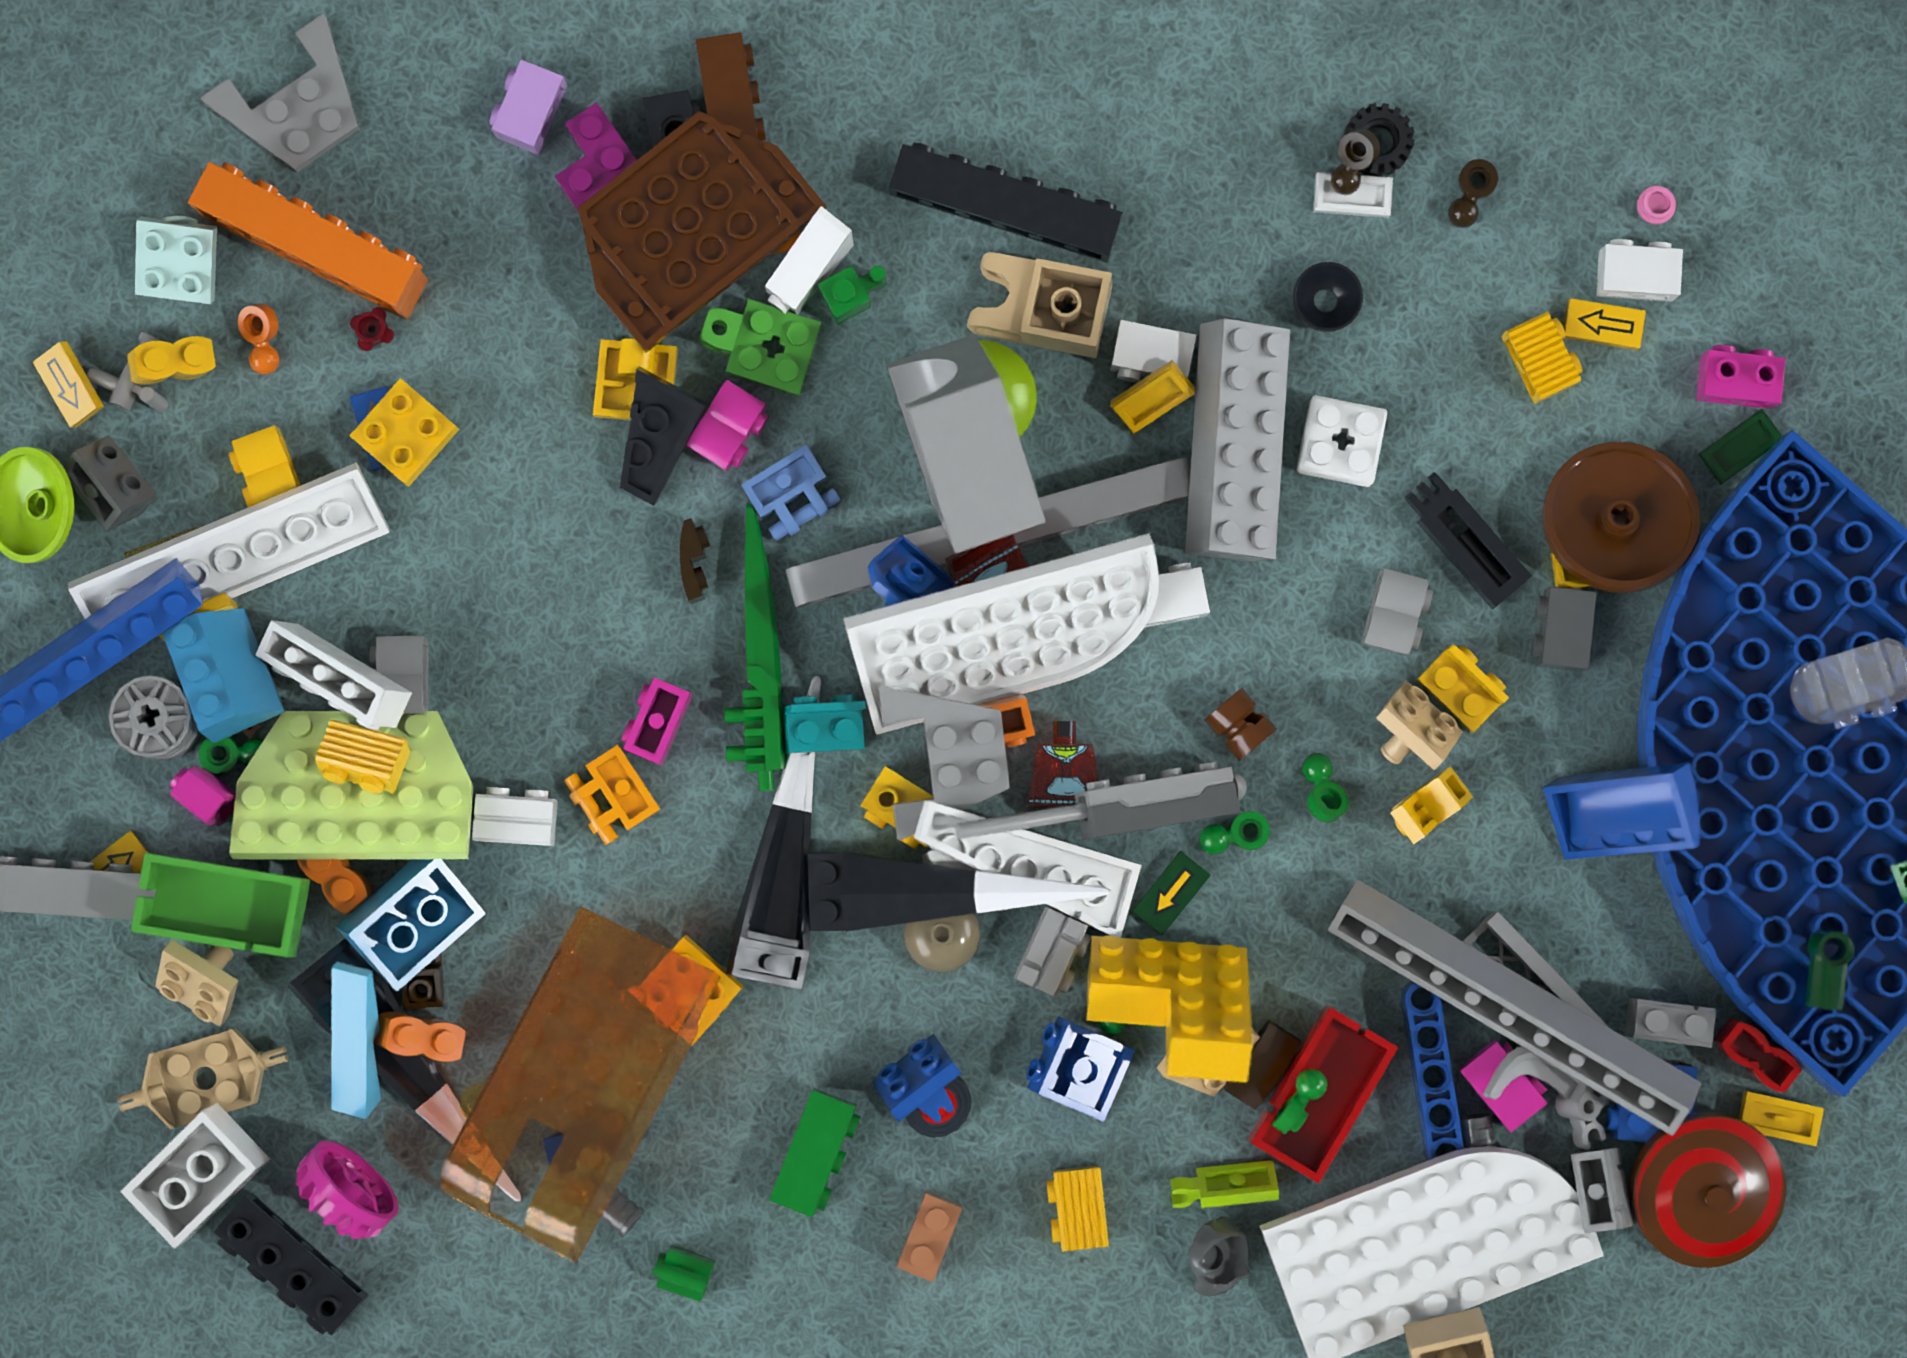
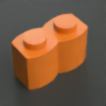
M297 859L300 868L306 876L314 882L321 884L327 901L344 914H351L375 893L368 878L359 870L352 868L349 859Z
M401 1012L379 1014L380 1032L374 1038V1043L402 1056L422 1054L441 1062H452L461 1059L466 1031L461 1027L442 1019H417Z

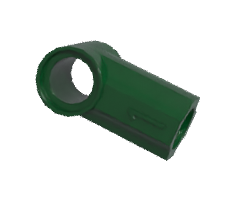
M1820 929L1810 936L1807 943L1810 966L1805 1005L1823 1009L1843 1010L1847 966L1853 957L1854 945L1851 939L1844 933ZM1834 938L1837 942V952L1833 957L1826 958L1823 951L1824 944L1827 940Z

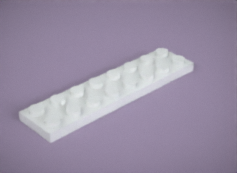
M356 462L68 582V590L84 619H86L177 558L200 585L202 602L223 592L234 598L389 533V527Z

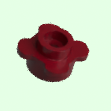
M376 307L371 312L363 313L360 316L355 315L350 321V327L355 330L359 338L358 347L363 351H371L373 346L382 342L389 344L394 339V332L388 328L385 320L387 314L382 308ZM371 326L376 328L373 333L369 332V327Z

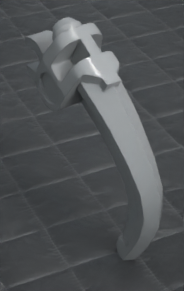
M1522 1046L1506 1055L1483 1093V1096L1486 1098L1497 1099L1503 1093L1502 1090L1516 1077L1521 1075L1533 1076L1547 1083L1559 1093L1555 1101V1108L1561 1117L1570 1119L1573 1127V1142L1577 1148L1585 1150L1591 1148L1588 1141L1589 1131L1593 1140L1603 1141L1606 1139L1605 1129L1597 1122L1596 1117L1599 1115L1602 1107L1609 1103L1610 1098Z

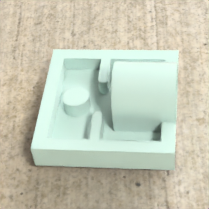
M143 216L138 218L136 221L135 294L211 304L215 298L217 226L198 224L196 219L187 216H167L162 219Z

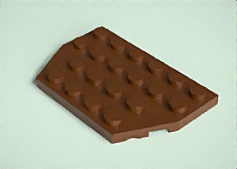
M698 111L581 204L578 210L596 292L645 353H647L805 227L821 206L824 209H827V207L778 146L767 141H761L742 132L741 129L717 121L716 118Z

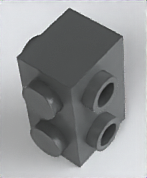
M110 435L75 450L63 466L71 486L106 531L142 515L156 496L148 482L141 477L127 459L124 451L117 446Z

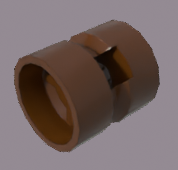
M1243 688L1239 689L1204 719L1217 736L1224 735L1227 738L1225 746L1238 761L1277 730L1264 713H1256L1254 711L1256 703Z

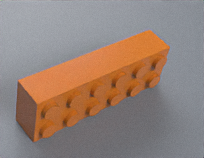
M208 162L187 202L204 219L406 320L409 319L429 280L421 271L423 266L416 262L414 256L399 248H395L393 253L388 251L389 249L381 244L382 241L365 231L361 230L359 235L354 234V231L347 228V223L327 213L324 218L320 217V214L312 210L313 206L297 197L292 196L290 201H287L286 197L278 193L279 190L263 180L258 179L253 184L252 180L243 176L245 174L243 171L231 164L223 162L222 166L219 167Z

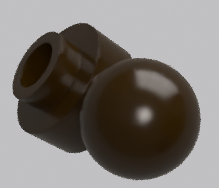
M1363 128L1352 130L1340 140L1338 152L1344 165L1338 166L1332 172L1330 178L1332 188L1340 195H1351L1356 192L1361 184V175L1358 170L1367 168L1379 156L1380 144L1377 137L1371 131ZM1359 142H1362L1364 144V146L1366 147V152L1360 150L1358 145Z
M1475 159L1468 162L1459 174L1458 183L1463 196L1454 200L1448 209L1449 220L1456 227L1467 228L1477 221L1479 209L1476 204L1477 200L1491 195L1498 184L1496 168L1492 163L1483 159ZM1474 174L1481 175L1485 181L1484 185L1475 187L1471 183V176Z

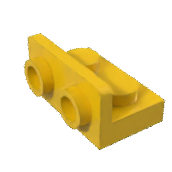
M1452 644L1416 680L1471 733H1474L1509 697L1503 692L1506 686L1497 676L1491 672L1485 675L1475 665L1478 659L1469 649L1463 645L1458 648Z

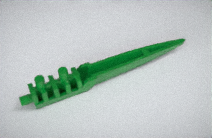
M746 503L747 681L753 688L743 689L744 707L724 708L725 723L744 722L745 737L744 746H726V762L746 761V773H758L759 791H774L773 771L785 769L779 640L772 586L760 526L753 504Z

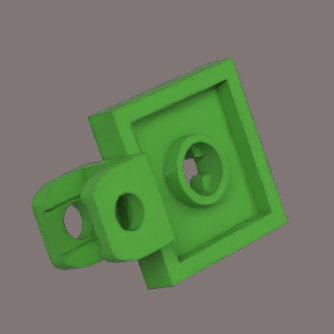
M748 299L743 315L722 308L710 309L703 323L699 343L708 350L730 356L725 374L799 396L821 322L788 311L784 314L776 307ZM712 326H721L724 329V334H715L712 331ZM774 337L779 339V345L784 347L783 354L776 353L774 358H770L767 356L768 350L763 348L762 345L764 341L770 342Z

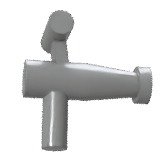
M143 332L138 337L139 345L149 341H160ZM128 362L120 378L96 368H91L87 374L91 383L113 391L108 402L121 409L130 411L137 395L157 412H164L168 408V401L152 388H141V384L131 381Z

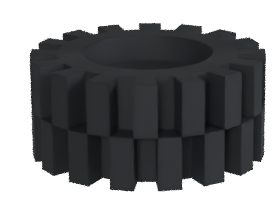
M1376 103L1369 104L1367 109L1363 107L1358 110L1356 115L1349 121L1344 135L1358 128L1369 130L1373 127H1382L1390 132L1393 139L1392 148L1386 153L1379 154L1374 163L1362 169L1361 174L1368 176L1369 173H1373L1374 176L1381 177L1382 174L1387 173L1388 176L1394 173L1397 168L1400 169L1409 157L1414 146L1415 139L1412 136L1415 132L1413 126L1409 127L1410 119L1408 116L1402 117L1400 115L1401 109L1397 107L1394 110L1389 109V104L1382 103L1381 107H1377ZM1359 142L1358 145L1360 150L1366 152V147L1364 146V144L1362 142Z

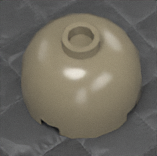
M975 914L905 923L903 931L905 948L913 961L926 970L938 973L956 971L969 963L977 952L981 937L979 921Z

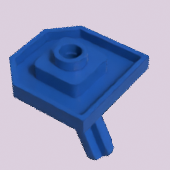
M903 535L873 558L868 565L872 588L886 600V607L961 585L960 583L957 585L953 577Z

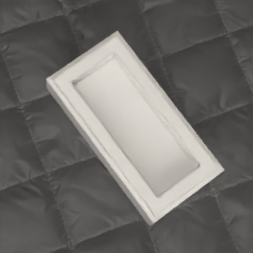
M1316 173L1313 212L1385 218L1391 216L1393 178L1361 175V184L1356 192L1351 195H1340L1331 186L1330 178L1332 173Z

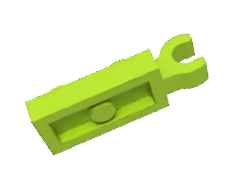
M1273 1160L1196 1168V1177H1175L1170 1179L1173 1208L1188 1207L1198 1199H1200L1201 1208L1279 1200V1187Z

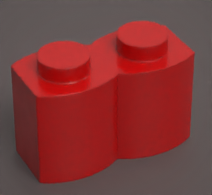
M1729 1018L1713 1039L1716 1047L1723 1055L1745 1066L1753 1078L1775 1091L1785 1093L1802 1071L1798 1062L1789 1053L1769 1044L1766 1037L1758 1029L1740 1020Z

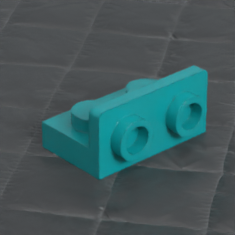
M853 694L832 696V703H817V696L794 698V704L783 707L786 754L865 749L862 710L867 709L866 701H855V695Z

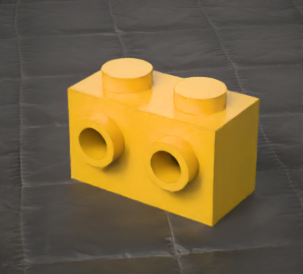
M885 766L860 806L867 810L863 817L883 829L886 823L896 828L893 803L931 799L933 796ZM915 834L900 840L915 850L919 844L926 848L928 846L914 839Z

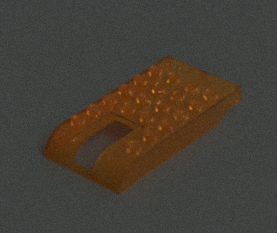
M580 906L447 1155L440 1178L441 1190L447 1196L577 1264L698 1033L701 1014L720 976L713 970ZM534 1118L563 1133L564 1139L532 1198L524 1220V1228L491 1212L490 1201L493 1189L528 1121Z

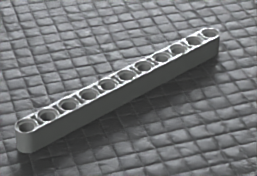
M1183 457L1039 497L1045 523L979 545L952 563H949L947 560L956 554L942 525L907 534L904 537L941 568L949 567L1005 551L1014 545L1020 547L1189 499L1190 459L1189 457ZM897 538L787 569L786 575L795 607L802 608L872 588L868 565L873 558Z

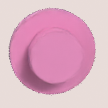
M1652 186L1644 190L1639 196L1637 210L1640 217L1647 223L1654 225L1663 224L1675 213L1676 200L1672 192L1667 188Z

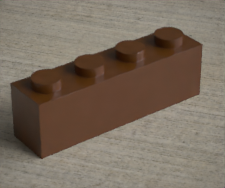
M741 32L696 39L707 115L716 118L717 121L723 124L732 125L750 136L765 141L763 117L755 118L753 104L760 103L757 80L750 81L748 67L755 66L751 43L744 44Z

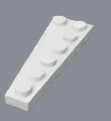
M924 801L914 839L978 871L1108 887L1112 890L1108 895L1046 904L1107 935L1121 938L1141 865L1023 829L958 839L955 832V825L957 823L987 818L931 801Z

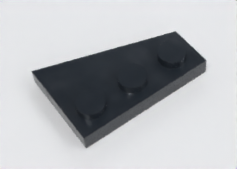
M639 366L636 369L635 375L636 386L634 400L631 404V421L628 441L625 447L620 488L654 506L659 500L708 403Z

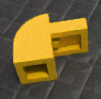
M1449 766L1392 808L1393 811L1390 813L1395 819L1398 830L1415 844L1431 832L1439 823L1462 809L1473 796L1452 767Z

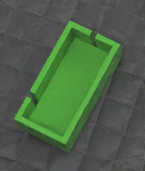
M145 853L138 888L156 890L155 897L137 896L130 932L233 949L252 950V952L282 957H297L311 879Z

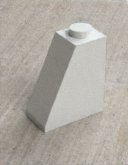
M821 206L765 285L766 292L770 295L767 301L784 314L789 310L798 315L817 292L818 284L830 276L854 246L852 230Z

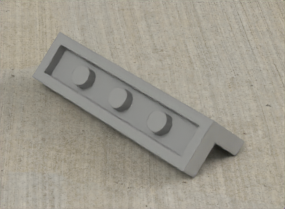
M1492 911L1462 940L1464 943L1475 948L1472 943L1488 929L1498 939V956L1488 957L1498 960V963L1502 965L1503 961H1519L1525 967V979L1530 981L1532 975L1541 984L1537 986L1546 989L1552 995L1607 1026L1499 912ZM1503 946H1504L1514 957H1511V956H1503Z

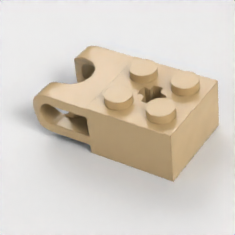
M988 252L982 256L980 269L983 276L987 280L1005 286L1009 291V295L1006 301L998 307H977L973 309L969 314L967 327L970 331L985 337L1097 359L1112 290V273L1038 258L1031 260ZM1065 304L1072 305V312L1061 313V310L1065 308Z

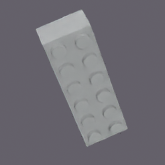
M1227 318L1200 324L1185 554L1245 562L1276 559L1290 329Z

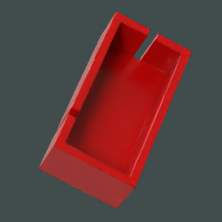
M1324 1006L1268 1103L1274 1106L1272 1113L1264 1110L1247 1138V1141L1318 1184L1398 1049L1397 1046L1369 1029L1361 1028L1357 1034L1356 1032L1361 1025L1329 1006ZM1309 1068L1321 1071L1327 1079L1325 1094L1319 1099L1308 1101L1304 1111L1309 1115L1297 1132L1294 1133L1292 1130H1289L1286 1134H1282L1271 1123L1287 1098L1297 1091L1296 1079L1303 1070Z

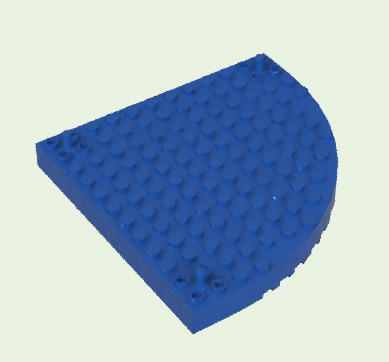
M1791 430L1775 442L1728 496L1699 534L1691 554L1675 576L1657 620L1643 672L1637 720L1638 768L1690 763L1699 811V846L1693 849L1653 852L1659 876L1678 921L1702 962L1733 1003L1778 1048L1789 1053L1798 1062L1799 1066L1829 1093L1845 1097L1907 1025V903L1904 904L1890 867L1907 860V529L1794 430ZM1820 929L1844 933L1851 939L1854 945V954L1847 966L1843 1010L1823 1009L1805 1005L1810 966L1807 943L1810 936ZM1834 938L1827 940L1824 944L1823 951L1826 958L1833 957L1837 952V942Z

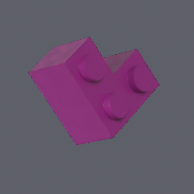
M597 102L565 123L571 137L585 156L554 176L578 214V207L637 161Z

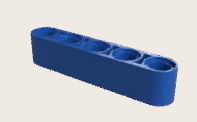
M1412 981L1401 992V1006L1424 1155L1428 1161L1435 1158V1151L1440 1144L1449 1143L1453 1151L1464 1149L1441 998L1428 991L1430 996L1428 1005L1425 1008L1416 1009L1412 1005L1411 995L1416 988L1422 986ZM1430 1026L1436 1034L1435 1041L1430 1047L1422 1048L1417 1041L1418 1031L1422 1027ZM1437 1065L1442 1073L1441 1080L1435 1086H1427L1423 1080L1424 1070L1428 1066ZM1443 1104L1448 1112L1446 1121L1440 1125H1433L1429 1119V1112L1434 1105Z

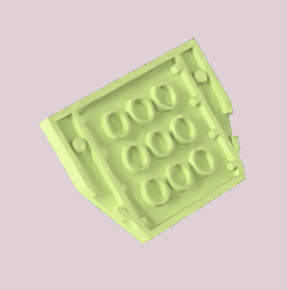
M285 711L281 713L237 780L229 851L232 859H468L473 785L438 711H427V715H402L396 728L380 726L376 730L406 738L410 749L408 760L395 793L382 791L381 794L370 793L362 789L358 783L354 784L351 781H345L344 784H336L326 780L320 773L315 758L319 747H321V741L324 740V734L327 732L330 720L334 719L364 727L356 721L357 718L342 711Z

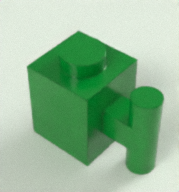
M852 266L818 284L819 293L837 325L871 308L870 298L867 294L875 289H882L886 285L885 270L881 266H874L869 273L858 278Z
M671 1246L667 1254L660 1252L655 1264L653 1275L659 1278L656 1287L701 1302L716 1260Z

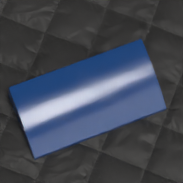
M1690 763L1562 776L1543 787L1564 860L1693 849L1699 846V811Z

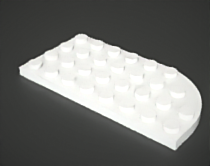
M1150 534L844 618V624L876 735L924 722V718L883 723L878 687L885 686L977 705L1021 693H1029L1076 679L1096 670L1115 658L1137 638L1155 608L1159 593V572L1154 544Z
M1472 1147L1453 1151L1260 1225L1308 1358L1345 1357L1404 1334L1403 1325L1466 1310L1604 1256L1596 1232L1584 1233L1578 1194L1567 1180L1545 1162L1523 1152L1501 1147Z

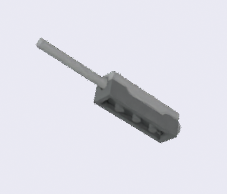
M1217 762L1195 765V773L1182 775L1181 768L1159 771V779L1147 781L1146 774L1123 777L1124 785L1111 787L1109 780L1087 783V791L1074 794L1075 805L957 823L955 825V832L958 839L1079 820L1082 839L1088 840L1240 813L1238 801L1245 796L1247 784L1240 774L1232 771V767L1218 769Z

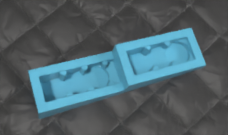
M336 962L332 967L331 1110L366 1119L381 1100L373 1040L380 1032L373 976L371 970Z

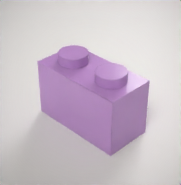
M520 60L517 69L512 68L506 78L504 89L507 90L503 103L495 105L489 123L493 125L491 130L495 137L539 155L568 86L564 77Z

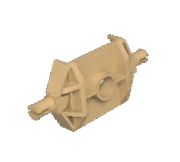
M234 1028L159 1052L150 1053L142 1087L137 1091L118 1095V1103L134 1099L132 1102L119 1105V1108L124 1112L138 1106H148L169 1129H174L189 1124L201 1111L216 1103L226 1112L256 1104L260 1095L264 1070H267V1067L288 1062V1055L272 1058L275 1055L287 1052L283 1045L266 1052L258 1051L239 1030ZM202 1067H209L216 1074V1082L210 1089H203L197 1084L196 1074Z

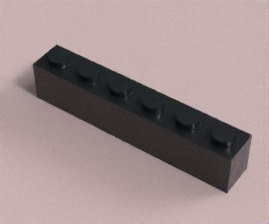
M914 142L912 147L902 144L889 185L890 196L1108 263L1123 212L1116 210L1117 206L1101 199H1095L1094 203L1079 199V193L1066 188H1059L1058 192L1044 188L1043 182L1031 177L1023 176L1021 180L1006 176L1007 171L996 166L986 165L985 169L970 165L971 161L968 158L957 154H949L948 158L934 154V149L925 144Z

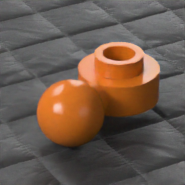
M263 303L243 308L238 316V328L243 338L254 344V348L249 354L251 368L258 374L268 375L273 373L280 363V356L277 350L269 344V340L273 339L278 332L279 323L274 310Z

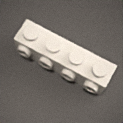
M271 620L256 652L257 657L272 665V670L283 676L295 679L300 683L302 689L316 695H321L329 700L328 704L342 712L350 713L357 718L356 721L359 724L372 730H378L380 726L396 728L412 694L402 686L299 624Z

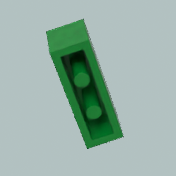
M813 1088L769 1201L812 1218L816 1209L824 1212L832 1189L825 1187L831 1172L839 1174L846 1156V1152L841 1151L840 1147L845 1135L853 1138L861 1116L854 1114L857 1107L856 1104Z

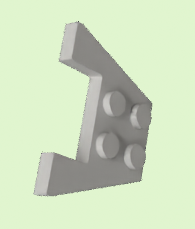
M324 14L295 32L317 65L251 110L229 78L200 97L209 108L228 120V122L247 134L296 172L360 130L331 33V27Z
M885 686L878 687L883 723L924 718L933 798L893 803L897 840L905 839L915 834L925 800L963 811L1010 788L1001 710Z

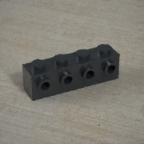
M253 1193L245 1195L213 1232L220 1238L218 1244L223 1250L234 1257L239 1254L250 1264L247 1269L255 1278L263 1283L267 1280L279 1290L276 1293L277 1296L289 1307L295 1308L298 1306L308 1315L306 1318L308 1324L321 1334L327 1332L332 1336L338 1332L369 1296Z

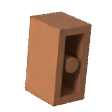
M926 1190L897 1262V1268L934 1282L962 1211V1204Z

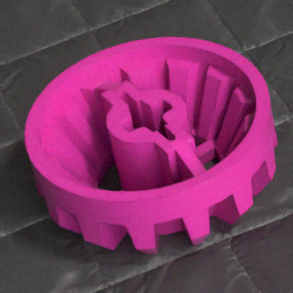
M320 1141L305 1156L297 1168L296 1185L300 1187V1197L309 1200V1210L311 1212L317 1211L324 1218V1225L332 1224L336 1226L340 1235L349 1234L352 1239L375 1237L398 1213V1201L388 1182L358 1153L342 1144L333 1141Z

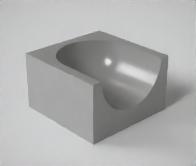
M975 334L886 364L930 499L955 554L1046 522L1000 376Z

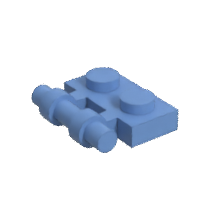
M807 445L802 446L741 484L761 519L774 511L781 521L768 528L775 541L787 534L793 536L801 531L799 528L801 525L816 516L822 518L830 513V507L841 501L834 488L820 496L814 487L826 480L827 477ZM805 493L810 502L790 514L785 505Z

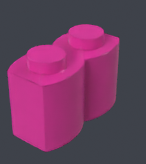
M726 380L706 414L692 433L686 446L726 472L732 466L739 468L749 452V448L745 446L747 440L752 433L758 436L769 420L770 416L765 414L768 406Z
M193 766L187 769L184 767L175 775L170 783V786L173 788L170 796L208 826L212 824L217 827L223 825L234 812L236 792L205 768L199 769L197 766Z

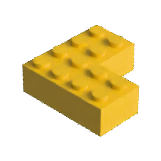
M1113 935L1104 937L1091 936L1087 979V1020L1165 1026L1167 1076L1247 1082L1252 1050L1247 948L1229 944L1219 946L1197 944L1190 941L1182 943L1158 941L1151 938L1143 940L1129 939Z

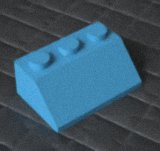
M244 608L194 613L162 632L197 728L211 742H218L285 712L267 663L256 656L260 645L248 613Z
M412 859L341 921L336 928L358 954L397 992L479 920L485 912L441 859Z

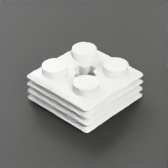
M1314 395L1309 401L1296 467L1297 473L1370 487L1375 480L1387 410ZM1340 432L1346 433V439L1352 442L1344 450H1339L1338 443L1332 441V437H1337Z

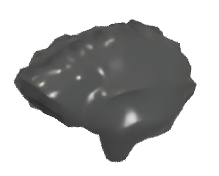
M1219 1217L1202 1225L1195 1235L1188 1254L1191 1270L1195 1276L1194 1290L1203 1296L1211 1297L1228 1292L1239 1280L1249 1277L1248 1261L1251 1252L1245 1233L1239 1230L1226 1217Z

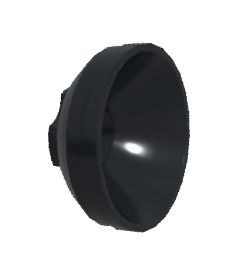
M1320 262L1310 266L1299 276L1294 286L1293 305L1296 314L1304 324L1316 331L1334 332L1343 329L1354 321L1362 308L1363 289L1359 279L1348 267L1339 263ZM1327 290L1336 296V307L1332 311L1323 312L1315 306L1314 297L1319 291Z

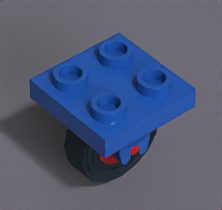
M934 1034L927 1039L917 1041L910 1048L908 1054L896 1063L886 1065L879 1072L878 1077L872 1081L898 1122L905 1118L910 1127L924 1136L932 1138L943 1137L957 1131L967 1120L971 1110V1094L965 1081L959 1076L961 1072Z

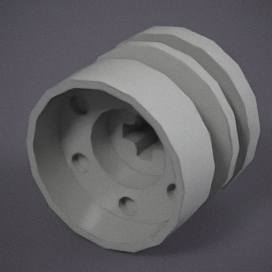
M151 675L135 678L122 686L111 702L108 716L111 733L119 745L133 755L163 761L180 758L194 749L203 735L197 728L184 690L179 682ZM150 710L160 713V716L155 718L156 725L146 721L147 718L151 717Z

